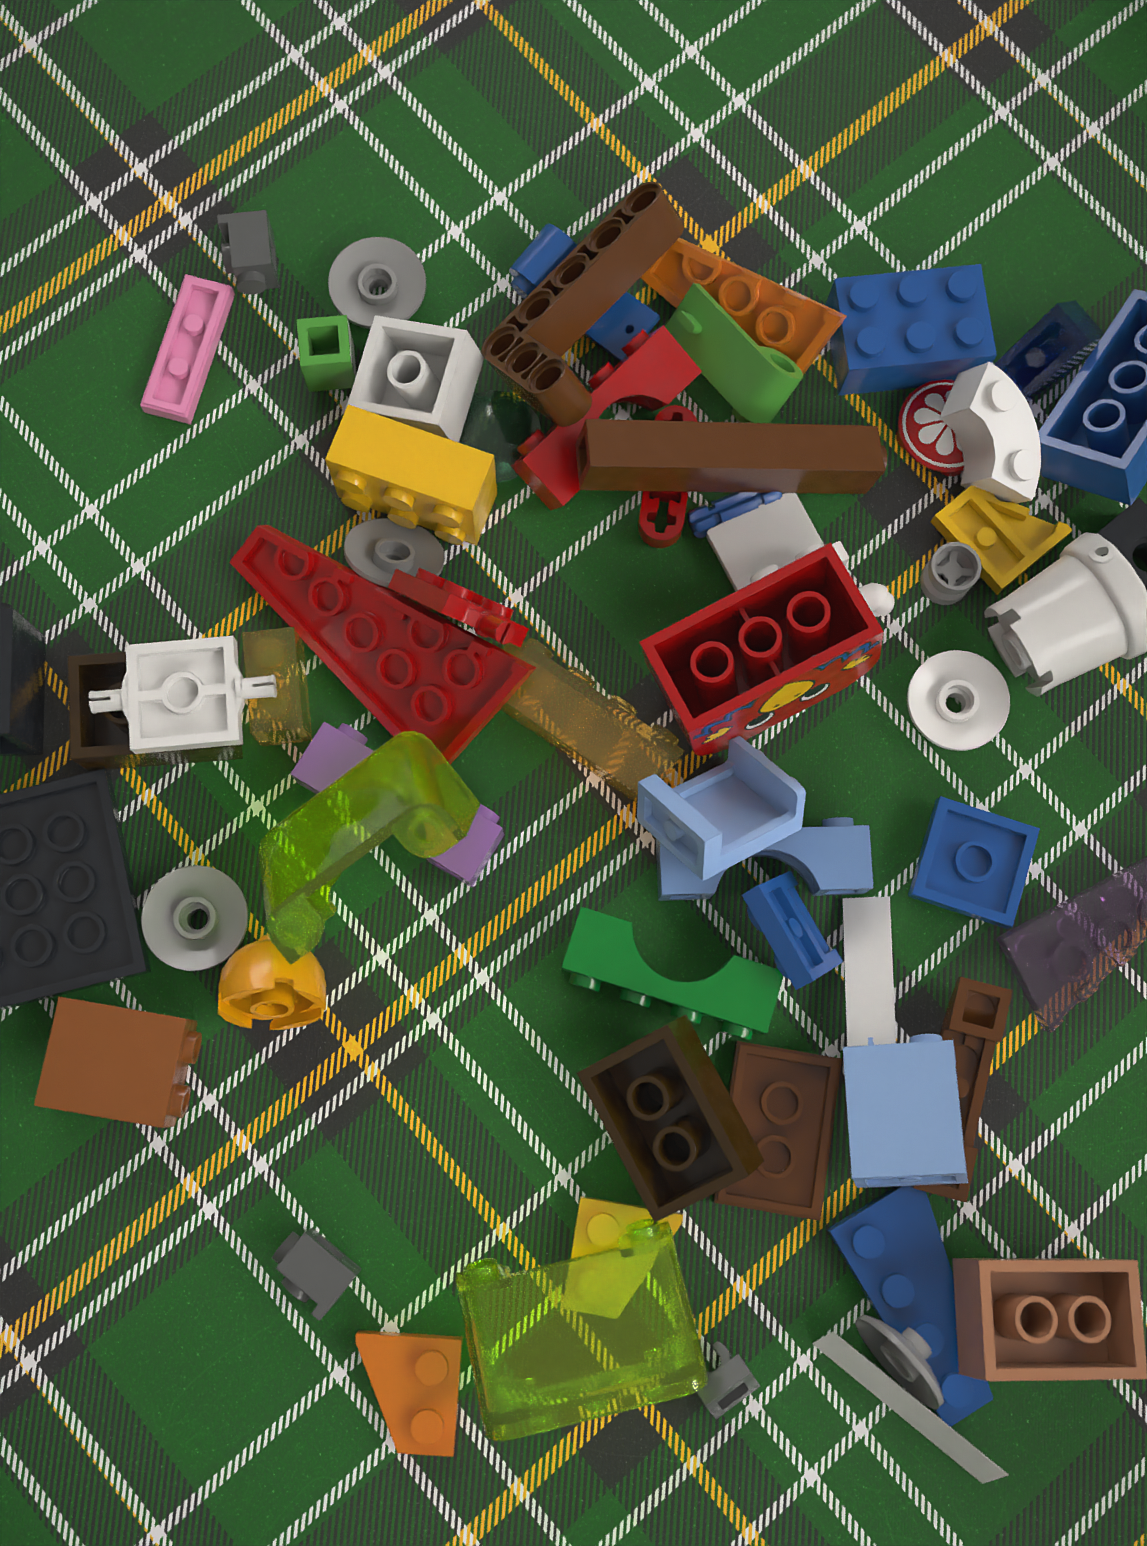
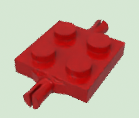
M418 568L415 577L396 569L388 588L404 595L407 599L416 601L420 606L428 610L433 609L472 626L479 636L490 637L498 643L501 642V644L511 643L521 648L529 628L510 620L514 612L513 609L422 568Z

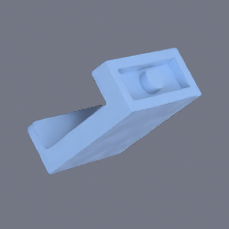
M737 736L729 740L728 759L725 763L674 788H671L656 774L638 781L637 821L698 878L704 881L801 830L806 791L795 778L790 777L776 766L762 751L754 748L741 736Z
M919 1034L910 1037V1043L874 1045L873 1037H869L868 1045L843 1047L851 1174L857 1188L968 1183L953 1040L942 1041V1036L937 1034Z

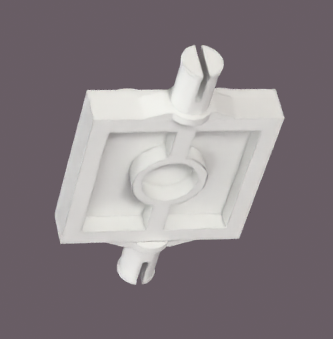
M234 636L125 645L127 671L122 682V688L90 691L89 698L92 701H89V706L92 714L123 710L129 722L130 750L135 754L243 744L241 714L245 705V699L277 697V690L275 688L277 684L275 675L243 678L238 666L237 641Z

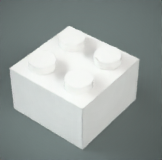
M375 315L347 406L349 404L459 443L484 357L467 330Z

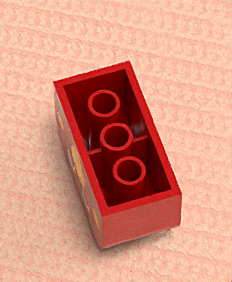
M830 542L639 643L646 665L694 754L704 756L728 749L729 740L737 736L747 740L857 681L878 662L881 655L884 631Z

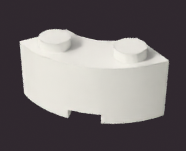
M990 362L958 373L939 418L954 431L962 446L965 467L961 486L968 488L973 485L994 494L998 500L1003 502L1022 503L1033 500L1041 468V447L1037 425L1025 397L1016 384L1001 369Z

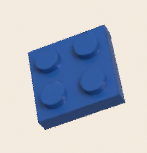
M940 796L935 800L908 897L1005 929L1013 927L1040 828Z

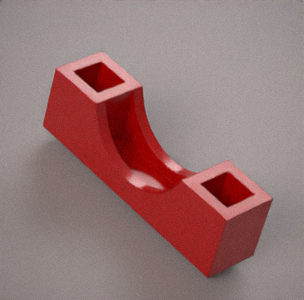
M664 325L649 335L644 329L640 330L621 348L626 356L615 367L607 362L586 381L592 388L589 391L592 396V405L581 420L567 427H560L554 424L545 434L538 428L517 447L522 456L511 467L550 510L564 506L580 490L575 443L586 419H599L602 412L609 405L615 403H631L654 412L668 405L702 372Z

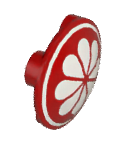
M936 380L921 385L906 398L898 417L896 440L899 446L905 449L919 464L931 470L941 472L945 476L955 477L960 475L965 467L962 446L954 431L939 418L955 381Z

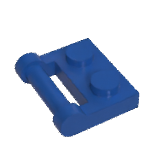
M788 871L742 894V897L748 906L747 912L752 924L760 932H763L774 951V960L778 970L785 978L790 979L795 990L843 963V960L836 948L830 950L795 889V886L798 885L793 873Z

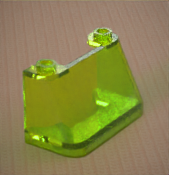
M404 731L395 735L275 825L261 840L258 855L267 931L272 943L290 965L318 944L325 929L324 922L337 911L338 908L331 901L330 892L333 884L340 877L341 872L392 834L397 837L408 851L422 858H431L443 854L467 836L481 803L433 742L424 734L416 731Z
M643 1219L633 1222L626 1227L627 1233L619 1238V1247L544 1266L511 1273L507 1265H498L495 1258H484L467 1264L463 1272L456 1273V1287L480 1413L488 1439L493 1441L517 1439L684 1397L706 1386L708 1383L707 1369L672 1229L668 1221L654 1223L653 1219Z

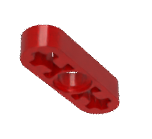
M680 405L665 407L655 418V421L698 422L691 410ZM643 491L638 531L646 544L655 548H666L678 541L683 529L688 492ZM659 501L669 502L666 519L667 523L674 524L667 525L665 533L656 532L655 524L648 522L656 520Z

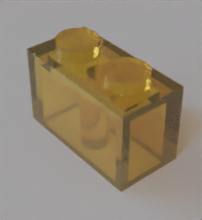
M294 627L242 632L246 678L275 675L277 687H275L277 697L248 699L250 734L261 746L312 741L304 644Z

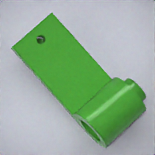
M698 283L692 284L665 326L702 370V375L733 407L732 414L741 423H771L803 378L801 369L786 355L769 347L758 346Z

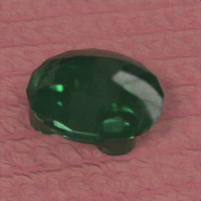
M497 390L474 393L459 443L494 455L496 483L513 480L519 475L511 466L522 456L517 447L538 428L541 430L539 418L526 401L512 393Z

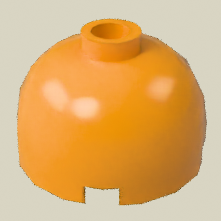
M269 934L260 937L258 941L247 944L237 950L222 969L218 991V1014L225 1021L237 1026L252 1029V1019H273L269 1024V1030L298 1028L316 1022L321 1018V1008L326 1010V981L323 968L312 952L290 941L286 936Z

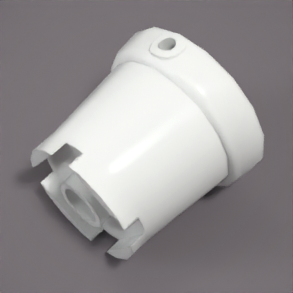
M1083 533L1064 548L1059 560L1002 600L989 606L984 612L985 618L998 617L999 622L989 627L988 631L1000 656L1015 678L1025 672L1030 674L1036 682L1025 687V689L1037 697L1066 681L1116 658L1132 659L1147 652V590L1127 559L1112 543L1099 534Z

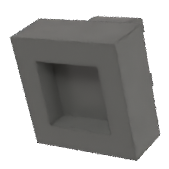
M717 1341L713 1344V1347L720 1357V1365L715 1371H704L695 1358L689 1362L692 1374L700 1382L693 1388L715 1419H718L760 1387L740 1355L737 1354L732 1357L728 1349Z

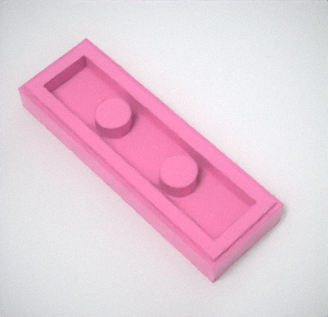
M185 274L140 404L145 413L191 425L235 296L232 286Z

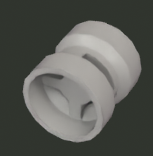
M960 542L946 543L938 548L921 572L920 586L923 593L933 603L940 605H951L960 601L979 579L982 570L981 560L976 551L967 544ZM941 575L947 580V583L942 580Z

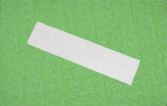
M890 896L843 898L847 1047L868 1045L869 1037H873L874 1045L896 1044Z
M834 1331L812 1343L982 1484L1008 1476L1005 1471Z

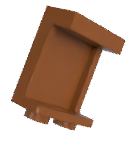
M59 997L34 1106L160 1128L175 1127L177 1117L183 1118L189 1105L191 1089L190 1086L184 1085L188 1065L195 1064L200 1053L202 1034L196 1031L197 1020Z

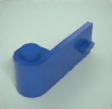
M550 223L546 224L509 268V272L514 278L510 283L511 287L525 299L577 247L576 243L561 229ZM626 291L584 335L620 362L626 356L621 348L640 330L644 329L648 334L660 320V317Z

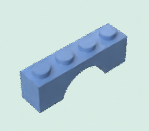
M828 818L822 820V827H802L801 830L748 857H769L788 864L801 875L812 896L864 894L874 888L869 825L854 826L853 818ZM656 839L658 901L710 899L715 894L718 883L727 869L702 881Z

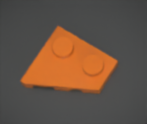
M366 1330L357 1331L355 1343L397 1453L453 1457L463 1337Z

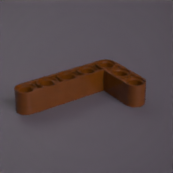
M651 181L643 183L632 190L490 333L482 345L481 354L506 385L557 426L567 427L577 423L587 414L592 405V396L561 357L682 235L684 221L657 182Z

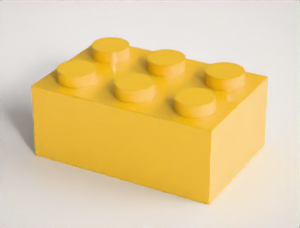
M349 404L325 458L338 497L341 498V501L346 506L360 512H369L371 508L388 514V518L392 522L405 528L414 529L419 525L435 531V535L438 538L454 545H462L465 541L477 546L497 495L493 454Z

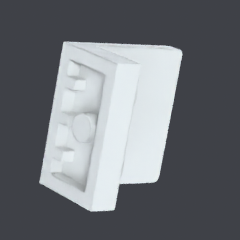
M784 493L779 500L767 505L763 503L755 510L730 519L708 530L707 539L735 591L824 546L796 493ZM838 541L832 545L845 566L849 556L842 543Z

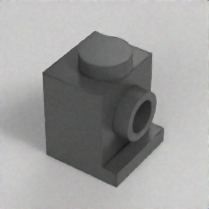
M260 210L217 215L218 226L225 243H222L224 268L227 274L234 273L237 290L244 294L253 295L262 293L266 289L279 288L275 237L267 211Z
M313 1227L304 1232L301 1237L293 1231L272 1256V1259L279 1264L276 1269L285 1276L281 1281L285 1289L304 1303H307L311 1298L318 1304L311 1314L319 1321L327 1314L362 1269Z

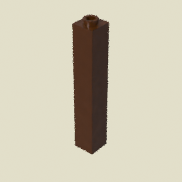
M586 419L575 443L580 490L867 494L881 475L884 474L887 466V451L881 445L878 426Z

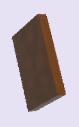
M735 1041L728 1093L765 1161L748 1177L714 1193L712 1202L821 1221L842 1063L841 1058Z

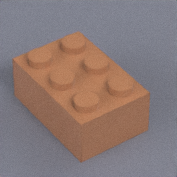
M953 1258L960 1375L984 1381L1147 1379L1138 1260L1109 1258Z

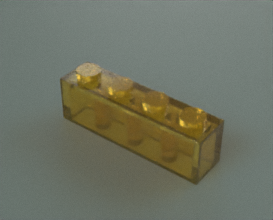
M528 638L526 642L523 641L521 648L511 643L505 645L503 650L537 667V669L501 708L502 711L635 803H638V781L653 774L659 776L664 782L667 780L684 752L683 749L677 746L679 739L672 732L659 724H654L652 728L635 717L637 711L627 701L616 695H612L608 699L593 688L595 682L586 673L574 666H570L566 670L551 660L554 656L553 653L539 641Z

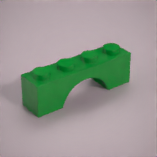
M582 906L561 968L562 972L571 974L568 983L593 992H599L601 984L621 990L619 999L624 1002L648 1009L651 1000L672 1006L669 1015L678 1019L686 1014L690 1022L700 1025L702 1016L722 1022L720 1032L747 1041H751L753 1033L762 1035L768 1032L784 977L777 968L733 955L714 975L706 979L694 982L670 980L653 971L641 958L634 942L632 922Z

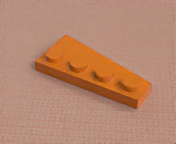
M678 238L640 277L676 309L692 284H700L758 346L769 347L783 353L797 364L803 375L847 317L845 314L681 238Z

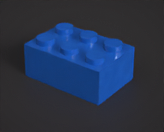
M981 264L834 279L825 306L847 315L830 339L838 395L918 388L923 384L936 380L955 381L958 373L987 362L992 363L997 356Z

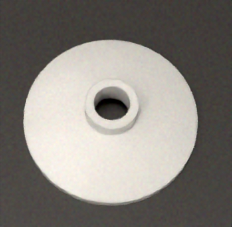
M952 650L932 656L916 670L908 687L907 707L913 724L927 740L945 749L966 751L985 745L1001 731L1008 718L1010 695L1002 674L991 662L972 652ZM948 697L957 698L962 706L961 712L955 713L950 711L946 706V699Z

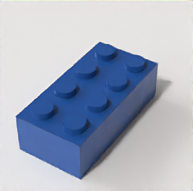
M1137 289L1133 290L1038 431L1041 447L1040 474L1042 477L1130 506L1147 482V292Z

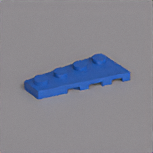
M895 1186L826 1229L880 1321L891 1326L900 1334L907 1327L913 1329L930 1347L932 1354L926 1359V1362L937 1379L944 1400L938 1409H933L937 1417L951 1427L993 1400L988 1381L959 1374L954 1276L927 1193L913 1189L911 1186Z

